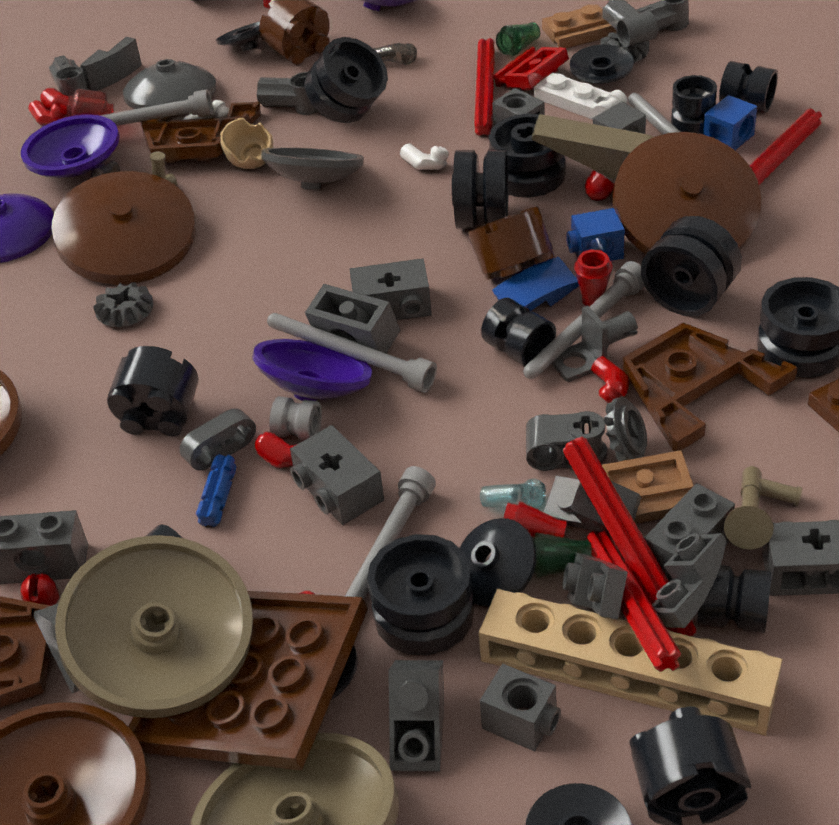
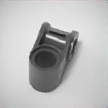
M590 411L534 416L526 423V460L532 468L542 471L572 468L563 453V449L568 442L578 437H584L588 440L602 464L607 458V447L602 441V436L606 429L604 418ZM585 423L589 426V434H585Z

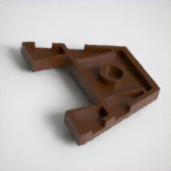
M260 102L231 103L228 115L224 118L167 121L168 117L141 121L140 125L150 154L158 151L165 154V163H175L182 159L209 161L223 153L220 137L226 124L238 118H245L248 123L252 124L261 116Z
M686 323L679 324L623 357L624 372L673 451L683 450L705 436L706 424L684 407L685 405L736 374H740L770 396L796 380L797 367L783 361L781 366L764 360L765 354L754 349L746 352L728 346V339Z
M0 596V708L45 692L51 651L34 618V612L47 608L49 605Z

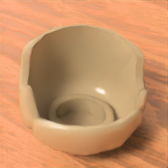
M238 118L226 124L221 132L220 143L226 158L231 164L242 169L260 168L265 164L261 158V150L274 148L272 135L260 122L257 125L248 123L245 118Z

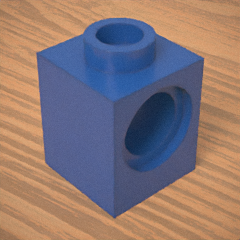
M728 95L705 113L703 135L715 138L732 149L737 150L755 135L757 106Z
M614 208L571 216V231L566 233L567 246L570 253H575L578 258L582 252L595 249L605 252L610 261L624 259L625 229Z

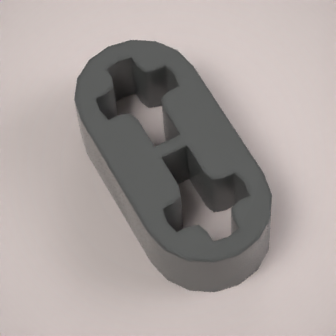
M230 409L187 434L179 447L180 454L192 468L196 470L208 469L211 467L215 456L219 454L223 456L232 455L248 445L254 438L256 425L242 410Z

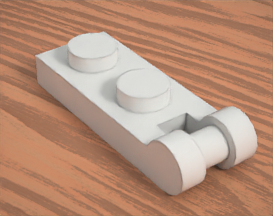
M553 72L534 87V97L592 120L593 117L620 102L626 104L628 102L626 95L620 90H614L610 93L593 87L588 83H582Z

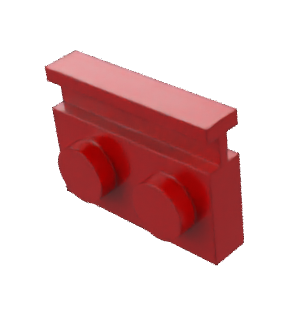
M530 47L493 75L496 87L506 83L507 87L521 88L524 91L534 89L542 79L552 72L556 73L558 67L569 60L567 49L564 47H541L536 51L535 47Z

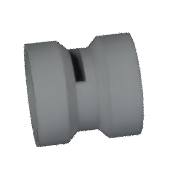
M278 396L274 400L270 412V432L278 437L287 438L289 435H297L299 440H306L320 430L322 420L321 405L317 401L310 400L295 403L292 398Z

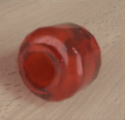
M78 89L75 91L74 96L69 95L67 117L76 115L101 116L114 113V104L108 103V97L102 91Z

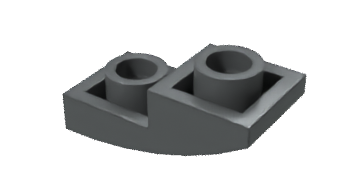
M125 37L109 51L98 49L80 64L89 92L106 88L127 77L142 66L136 39L131 37Z
M693 533L684 537L675 546L676 553L664 565L674 580L660 588L656 595L657 600L652 604L665 627L685 628L704 603L714 584L724 556L727 540L722 533Z
M576 553L575 562L567 563L563 578V590L568 591L567 598L574 605L592 608L599 616L618 620L628 572L599 558Z

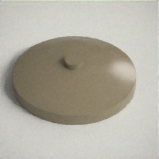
M154 535L136 537L121 541L100 551L85 562L72 576L61 595L57 607L55 632L58 651L62 664L72 682L89 699L100 706L133 717L160 718L174 716L193 710L212 700L238 674L245 662L251 643L252 606L241 577L223 557L208 547L174 536Z
M317 733L302 771L238 763L231 765L204 793L195 809L191 825H395L399 810V796L387 761L374 747L347 735Z

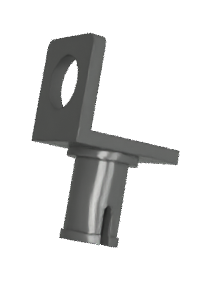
M589 306L583 307L582 342L568 347L551 364L566 382H571L593 373L591 371L592 364L600 356L607 358L609 344L635 336L638 333L636 330L638 326L634 316L629 311H626L621 315L602 321ZM573 356L583 358L586 361L579 368L567 367L563 362L565 359Z

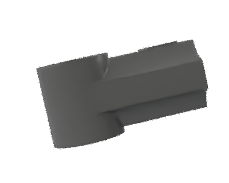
M609 0L606 6L602 8V18L616 29L618 39L625 48L657 37L658 25L652 12L639 13L625 0Z
M661 0L637 9L639 13L652 12L657 21L658 31L663 29L679 31L689 25V0Z
M65 55L55 57L54 62L49 66V71L59 91L66 96L82 99V105L89 102L90 94L83 69L78 67L74 60L66 58Z
M308 72L297 73L291 78L261 77L259 79L256 96L262 106L295 107L296 112L303 115L318 112L306 95L304 82Z

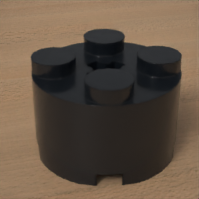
M139 346L129 350L128 355L124 358L122 357L107 397V405L110 411L121 421L120 428L133 435H139L143 433V430H156L167 436L180 435L187 421L199 382L198 373L194 366L186 359H183L182 364L172 359V351L160 347Z
M687 706L673 711L668 721L631 737L629 741L631 755L649 818L660 825H683L681 818L699 815L702 824L711 823L734 813L748 800L746 788L751 789V782L733 728L724 719L710 715H701L699 708Z

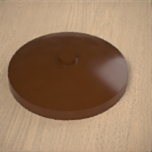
M666 133L641 143L623 161L613 189V208L625 229V236L644 254H647L656 241L660 240L663 233L674 221L684 216H700L715 221L731 234L740 250L751 237L761 212V191L758 180L749 164L730 146L715 138L698 133Z
M120 171L93 177L79 184L66 194L54 212L52 235L59 257L72 271L95 282L119 285L121 283L126 285L132 282L141 283L154 279L179 264L193 244L195 238V218L192 205L187 196L170 181L149 173Z
M59 702L32 707L0 721V825H140L150 794L149 768L137 737L118 717L96 706L83 703Z

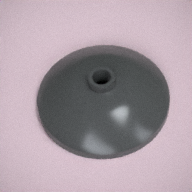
M163 59L134 76L125 86L123 97L128 106L139 109L188 100V96L193 95L194 91L208 89L212 96L216 91L217 84L215 76L202 67L188 62Z
M275 147L261 150V158L269 167L283 177L301 182V188L321 189L322 183L342 180L358 171L364 165V157L362 155L344 151L299 147Z

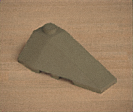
M540 114L531 139L616 180L618 171L626 157L637 146L654 136Z

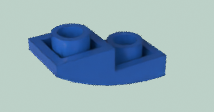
M555 257L517 273L492 289V292L498 301L508 297L532 311L544 301L551 307L579 287L575 275L560 257Z

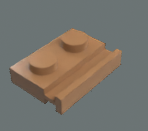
M598 4L585 5L578 10L558 12L553 16L542 18V30L554 44H558V47L570 48L601 40V38L608 37V34L611 32L616 33V29L602 18V9Z
M682 450L602 465L611 481L639 493L642 497L634 519L636 524L662 519L693 487Z

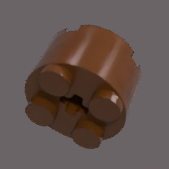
M271 0L268 4L271 8L267 16L262 14L259 24L261 39L294 65L301 64L305 58L317 52L322 53L330 42L328 38L330 28L328 13L310 0Z
M539 206L523 210L520 214L509 215L468 232L483 275H486L487 280L514 274L521 271L523 266L532 263L538 264L555 257Z

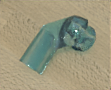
M528 479L524 483L483 486L480 491V500L485 508L506 507L507 502L518 505L519 501L538 508L546 500V486L538 479Z

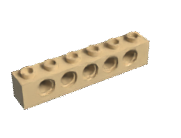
M500 589L496 590L479 631L482 662L501 666L503 663L528 674L669 711L694 706L700 709L701 715L719 717L727 721L734 728L764 736L767 734L782 665L781 658L769 656L761 651L744 650L720 644L712 639L696 638L671 632L667 629L681 652V656L677 659L680 664L678 668L680 669L672 671L667 668L660 672L654 668L628 621L618 617V620L602 617L597 613L578 609L569 604H557L533 598L525 593H512Z

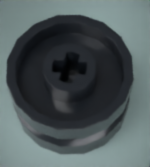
M337 38L324 48L318 60L308 71L304 82L306 95L313 107L323 116L340 123L356 122L368 112L373 103L386 89L388 74L382 58L370 45L354 38Z
M540 114L510 116L499 121L489 134V149L507 150L509 195L525 198L543 196L556 190L564 182L566 175L565 156L531 139Z
M488 149L484 156L483 172H480L479 158L474 150L455 151L451 191L456 229H475L479 223L480 207H483L485 224L508 216L509 180L506 149Z
M684 216L674 221L663 233L660 240L656 241L641 262V277L647 291L656 302L667 310L683 316H700L713 308L724 291L727 290L741 271L742 256L738 244L731 234L715 221L700 216Z
M794 277L779 281L768 288L761 300V323L758 327L757 348L759 352L765 354L764 360L781 366L783 361L791 363L797 367L796 377L814 378L829 374L838 368L839 287L829 281L813 277Z
M414 534L389 543L380 549L371 561L367 582L372 600L373 619L378 635L391 648L408 655L428 656L447 651L464 639L473 624L474 599L471 590L472 575L466 554L456 544L436 535Z

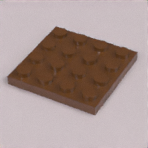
M247 591L252 606V637L247 657L240 671L221 693L193 710L160 718L133 717L128 727L137 737L143 753L302 771L368 611L363 598Z

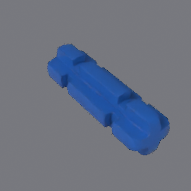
M219 454L213 459L210 468L212 471L208 474L201 496L202 501H200L196 511L198 523L202 526L209 525L215 527L220 523L223 514L221 510L225 507L232 485L230 480L234 478L237 468L234 463L235 459L231 455L223 456Z

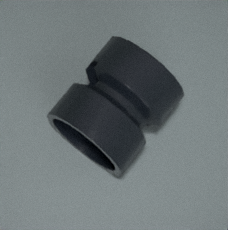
M730 61L722 76L719 102L730 95L756 105L759 112H768L776 93L778 82L777 69L757 66L754 70H751L749 64Z
M689 75L679 78L673 83L671 124L680 132L704 133L705 113L716 105L717 84L715 81L702 75Z
M507 297L500 299L489 309L482 323L481 336L486 343L499 351L506 352L509 357L526 366L555 339L556 327L553 322L535 312H530L524 305Z
M720 565L714 584L698 610L697 624L724 627L729 622V619H732L738 628L745 631L765 633L772 571L744 569L740 576H735L731 566Z

